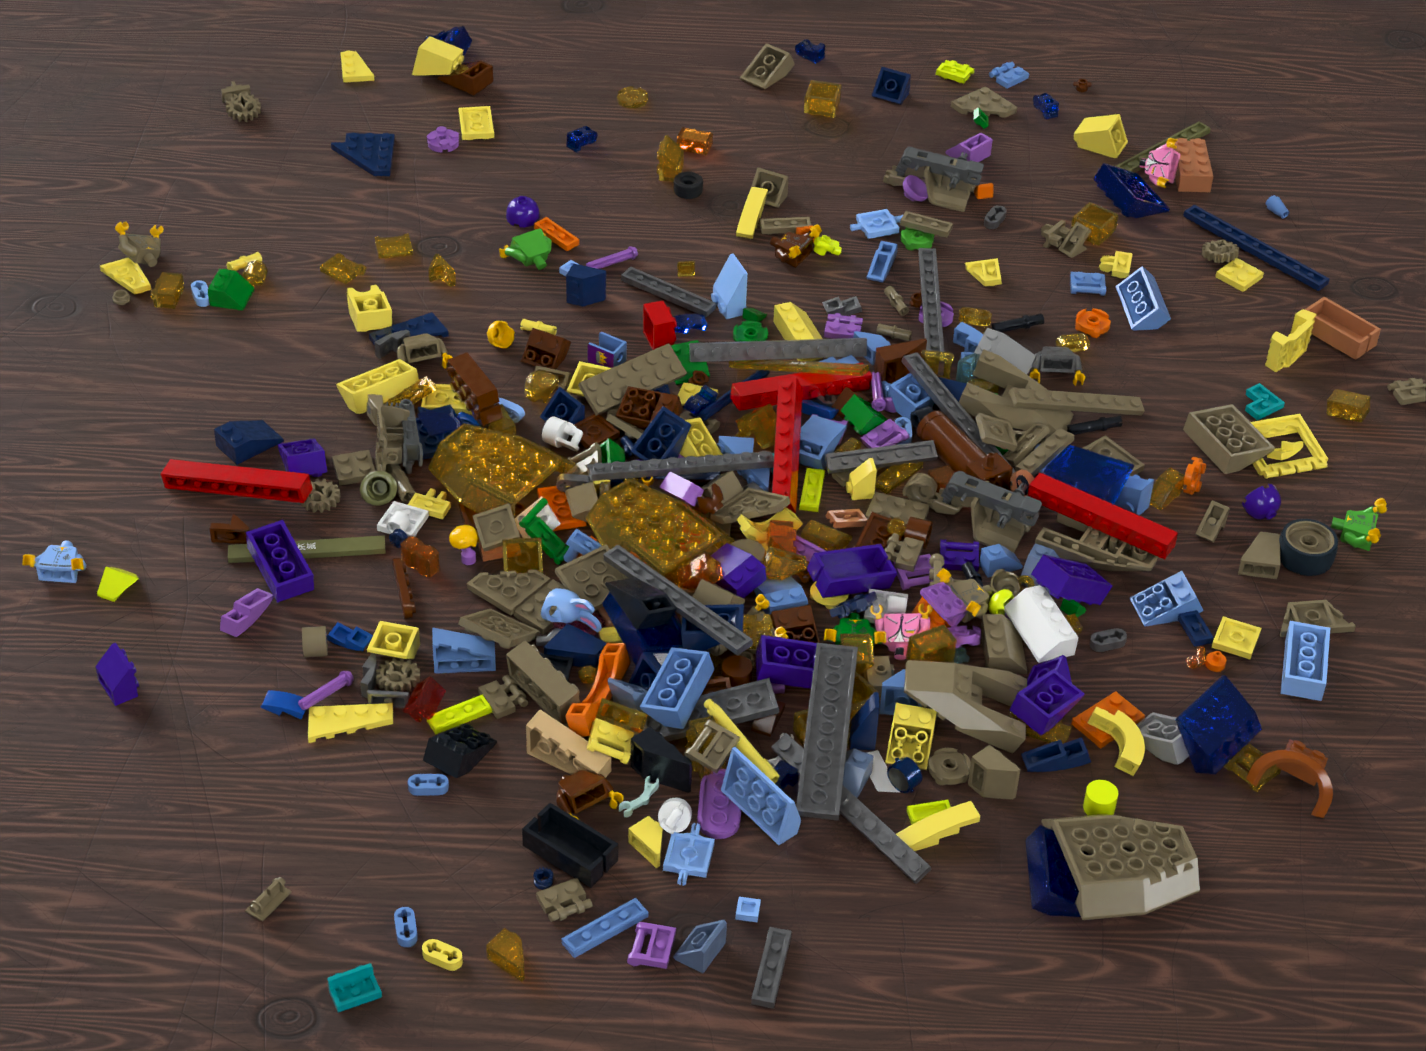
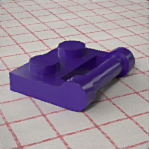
M940 539V554L945 559V564L942 568L962 571L961 566L966 562H971L976 572H978L979 542H946V540ZM946 549H950V550H965V551H972V552L946 551Z

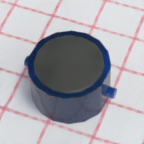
M908 757L895 758L896 762L887 769L889 781L901 793L914 792L913 788L922 782L921 770Z

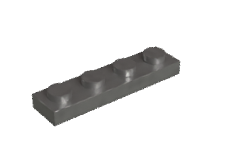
M769 927L751 1004L774 1008L792 931Z

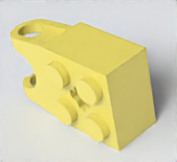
M371 285V289L367 292H358L354 288H347L349 314L357 332L381 330L392 326V309L384 291L381 292L377 285Z

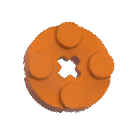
M1092 308V311H1086V309H1083L1076 315L1075 329L1089 334L1093 338H1098L1109 330L1111 320H1109V315L1102 310Z
M1192 457L1191 460H1194L1193 464H1188L1183 484L1187 485V490L1183 489V492L1191 495L1200 491L1202 485L1200 481L1201 474H1204L1206 470V463H1203V460L1198 457Z

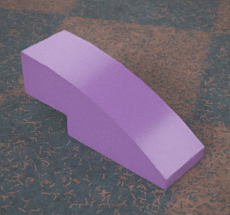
M257 588L234 602L233 610L221 616L220 631L234 637L239 636L262 615L273 600L274 595Z

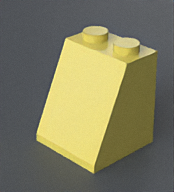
M429 36L418 48L412 75H450L454 70H457L459 64L463 63L464 56L462 55L464 50Z
M1120 114L1084 118L1074 133V140L1077 142L1078 148L1112 158H1118L1128 143Z

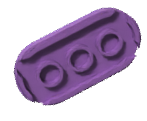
M720 769L718 773L711 771L710 774L702 778L700 785L697 823L700 824V831L704 835L714 839L731 837L740 827L741 809L721 791L726 769Z

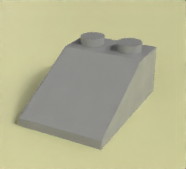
M987 328L974 351L973 367H976L983 349L1001 356L1019 370L1028 374L1036 359V355L1006 334Z
M1152 712L1136 724L1142 733L1145 749L1165 762L1175 765L1181 764L1187 757L1196 753L1199 748L1205 745L1199 722Z

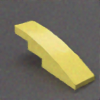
M751 187L740 217L736 236L753 239L755 228L757 229L759 218L762 216L768 189Z
M968 801L926 817L903 829L896 835L912 850L917 851L938 845L940 838L958 834L960 827L979 822L980 815L972 801Z

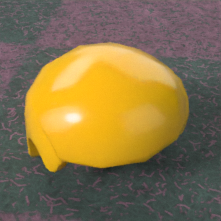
M495 321L489 326L487 337L489 343L494 347L508 348L514 341V329L510 328L507 322Z
M470 525L457 526L449 536L450 544L457 549H465L470 546L476 547L477 542L480 543L477 530Z

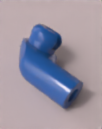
M460 412L455 417L456 419L481 426L472 415Z

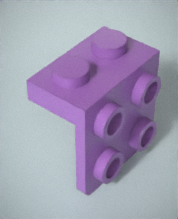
M944 582L922 588L920 591L924 599L952 628L957 626L968 612L965 610L967 607L964 605V602Z

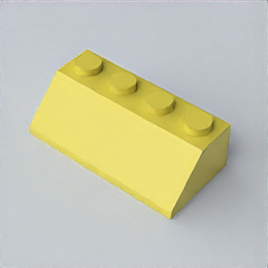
M791 302L774 305L773 322L784 340L823 339L805 311ZM802 358L797 360L800 364L801 362L805 363L823 358Z
M401 359L336 384L348 408L356 414L367 412L368 394L382 395L383 403H386L388 401H395L403 395L413 394L416 390L421 389L417 369Z

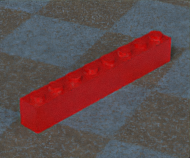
M862 362L732 383L730 399L738 411L777 405L779 379L797 376L803 388L802 400L813 399L818 396L825 397L826 394L838 395L841 394L845 387H848L853 392L870 389L872 374Z
M797 376L779 379L772 493L789 497L790 504L786 508L796 513L803 394V388Z
M173 459L169 460L161 472L164 486L169 489L304 503L313 489L310 476L305 473Z
M1039 473L1029 484L1028 496L1041 501L1042 506L1164 560L1175 547L1178 532L1050 476Z

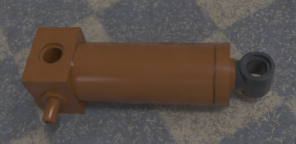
M926 406L911 412L910 419L913 426L917 429V436L922 441L934 440L937 456L954 473L963 471L967 475L983 481H989L991 484L1010 491V478L1013 467L998 453L986 454L942 411H933L930 406Z

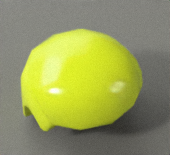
M1003 589L993 594L988 604L989 612L1005 616L1004 606L1009 603L1010 599L1014 598L1013 593L1008 589Z

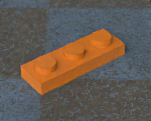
M548 217L534 223L535 230L541 228L543 234H546L552 242L565 251L580 245L577 237Z

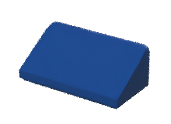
M802 400V413L810 416L816 414L819 417L832 420L839 412L838 409L817 402Z

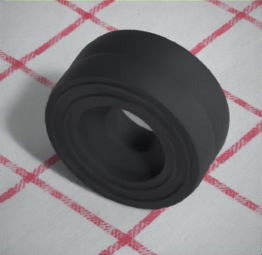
M682 172L675 176L674 193L678 197L693 199L702 194L703 178L695 172Z

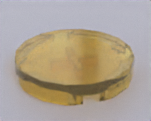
M632 86L625 87L619 90L617 102L626 108H640L648 102V93L640 87L638 89H634Z

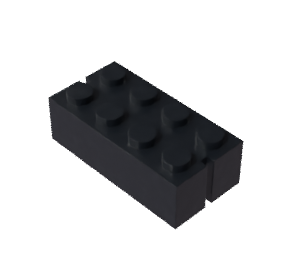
M549 803L537 814L538 819L534 817L522 828V841L525 848L572 877L577 878L590 888L603 876V871L606 873L618 862V843L552 803Z

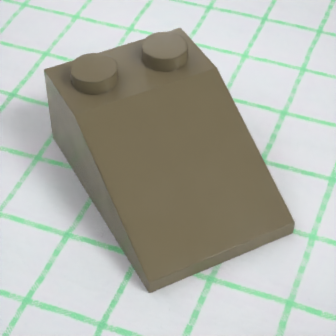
M766 43L741 75L740 79L765 90L784 78L795 63L790 53Z

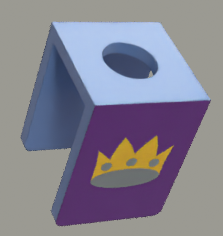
M600 332L599 346L593 343L588 344V362L613 368L627 360V342L614 336Z

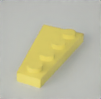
M393 703L310 707L308 743L316 742V739L326 737V739L334 738L335 734L347 732V734L355 733L360 728L369 730L393 724Z

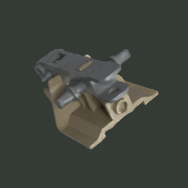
M908 147L904 150L898 165H893L892 170L886 171L883 182L892 186H903V181L908 175H914L918 178L925 177L928 200L931 204L964 212L971 192L974 193L976 185L980 184L982 176L979 174L982 173L984 164L976 161H967L968 154L966 152L965 155L962 152L961 156L957 159Z
M368 394L367 416L375 426H378V442H376L375 452L376 471L386 472V464L402 463L403 467H405L404 472L411 474L412 465L415 460H418L419 467H422L423 449L422 444L419 442L412 401L403 399L399 406L398 403L393 406V403L388 406V402L383 404L382 395Z
M963 471L955 472L945 489L940 488L939 493L936 492L933 498H929L927 501L931 509H934L936 513L955 515L962 507H971L973 538L986 546L1000 544L1013 553L1018 548V544L1025 532L1029 533L1031 527L1036 524L1039 518L1038 512L1042 506L1041 501L1029 496L1025 497L1027 485L1024 483H1020V486L1012 492L991 484L989 481H983L967 475Z

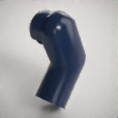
M624 436L620 442L624 446L625 458H629L633 455L630 450L634 443L627 436Z

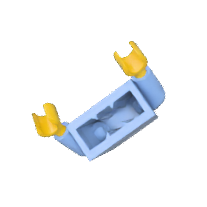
M63 541L61 546L50 545L45 552L36 558L31 554L23 555L22 565L35 567L38 579L41 581L76 583L78 571L86 569V563L82 555L78 554L77 548L73 547L70 541Z

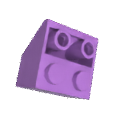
M979 133L946 150V154L958 159L962 152H964V155L966 152L968 154L967 161L980 162L991 156L993 139L983 133Z

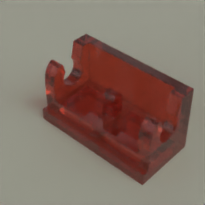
M429 676L416 685L403 711L408 713L417 722L422 721L421 716L417 713L422 714L423 717L429 720L433 717L446 690Z

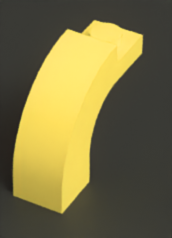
M786 507L764 522H753L742 514L737 518L738 523L741 525L740 530L747 539L755 540L760 544L767 542L769 546L784 541L790 532L794 534L803 525L795 513Z
M1096 707L1088 720V724L1108 733L1115 739L1119 746V757L1114 767L1134 776L1141 765L1145 753V744L1141 731L1134 721L1123 712L1117 710L1116 714L1113 715L1104 709Z

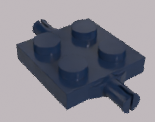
M875 591L865 595H856L853 599L837 604L829 612L831 617L838 616L840 619L849 616L855 610L857 613L867 610L868 607L873 605L872 602L878 598Z

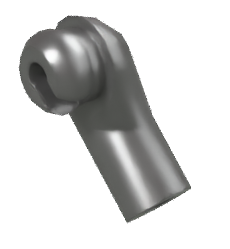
M555 628L547 636H537L536 646H545L561 629Z

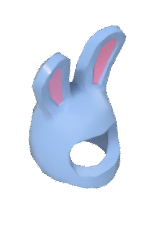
M556 588L548 593L541 610V617L549 622L563 623L580 621L588 625L595 632H599L602 629L599 620L592 615L595 608L591 602L580 599L576 593L567 589ZM551 606H557L554 614L550 615L549 610Z

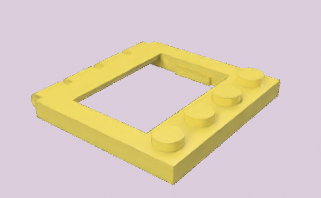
M1301 414L1250 422L1265 438L1298 433L1313 456L1269 465L1261 458L1252 463L1259 476L1263 475L1265 479L1278 477L1279 475L1295 474V472L1311 471L1312 468L1314 470L1327 468L1328 457Z

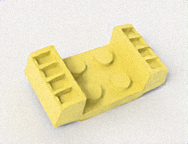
M1303 309L1295 314L1292 330L1288 337L1277 331L1273 334L1265 366L1277 372L1284 367L1291 366L1307 351L1316 313Z

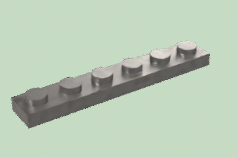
M633 267L628 268L621 274V281L704 317L709 316L716 309L715 302Z
M934 440L829 453L825 454V462L828 474L854 471L869 458H873L875 466L878 468L937 460L938 456Z

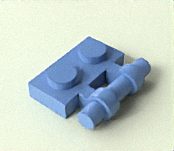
M1006 62L1001 67H996L989 72V76L991 78L996 77V82L1008 89L1028 79L1029 73L1020 67L1013 68L1015 66L1014 62Z

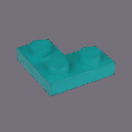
M1260 383L1246 390L1245 395L1254 402L1246 405L1245 411L1257 421L1284 408L1285 402Z

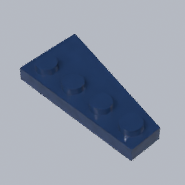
M433 312L369 333V339L373 344L389 334L403 330H409L410 337L421 334L442 335V338L449 337L448 330Z

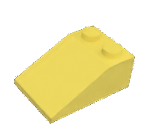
M701 418L685 420L691 424V428L679 453L683 457L723 455Z

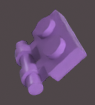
M835 313V315L828 314L824 337L834 339L853 338L854 332H861L863 318H858L856 315H851V317L842 316L840 313Z

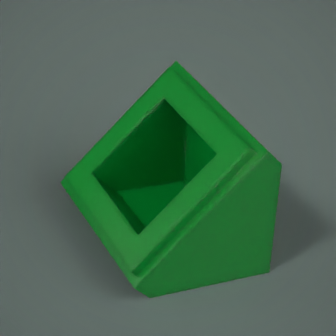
M1063 598L1060 609L1074 620L1087 611L1086 608L1075 600L1071 599L1068 601Z

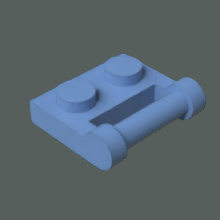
M1071 272V294L1079 292L1105 296V274Z

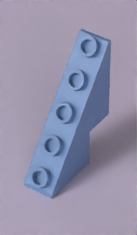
M719 436L717 446L722 454L753 453L754 438ZM771 468L737 470L738 474L742 475L748 484L754 482L764 491L769 492Z

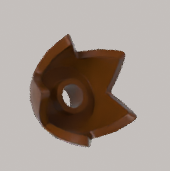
M716 483L711 486L713 498L703 495L697 497L699 506L695 505L694 509L704 514L710 512L713 515L724 506L721 503L724 499L723 493Z

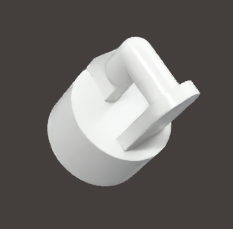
M555 416L550 417L545 422L541 432L543 442L557 448L564 446L574 451L579 450L578 444L583 436V432L572 423ZM569 435H572L571 441H567Z
M681 798L668 799L663 803L658 813L660 826L670 834L685 830L692 818L690 805Z

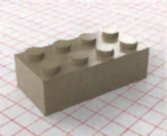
M524 640L506 654L509 676L548 715L561 724H567L565 715L571 704L581 702L579 700V689L575 684H570L560 670H555L551 661L546 657L543 658L536 646L530 645Z

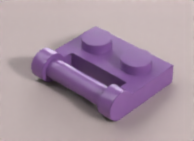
M888 419L862 436L861 441L867 448L896 445L910 437L905 429L900 428L894 421Z
M930 554L919 556L914 572L895 568L902 590L933 582V580H929V575L908 579V577L929 574V568H932L929 563Z
M645 922L637 923L635 929L637 934L632 952L628 955L627 963L632 966L641 964L667 969L676 935V928ZM647 934H651L647 953L642 954L641 949L644 938Z

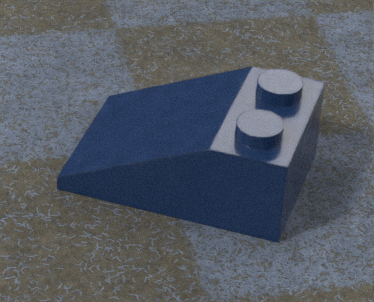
M662 406L630 452L643 461L668 459L670 457L678 458L691 424Z
M263 420L229 421L214 429L216 446L236 465L284 442V439Z
M744 604L705 605L743 632ZM682 616L681 637L683 649L704 651L721 644Z

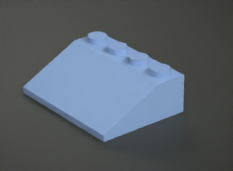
M733 747L721 791L772 840L781 845L795 836L799 830L801 818L795 802L736 747Z

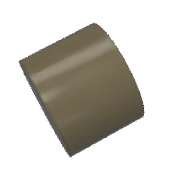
M326 626L302 627L304 658L328 656Z

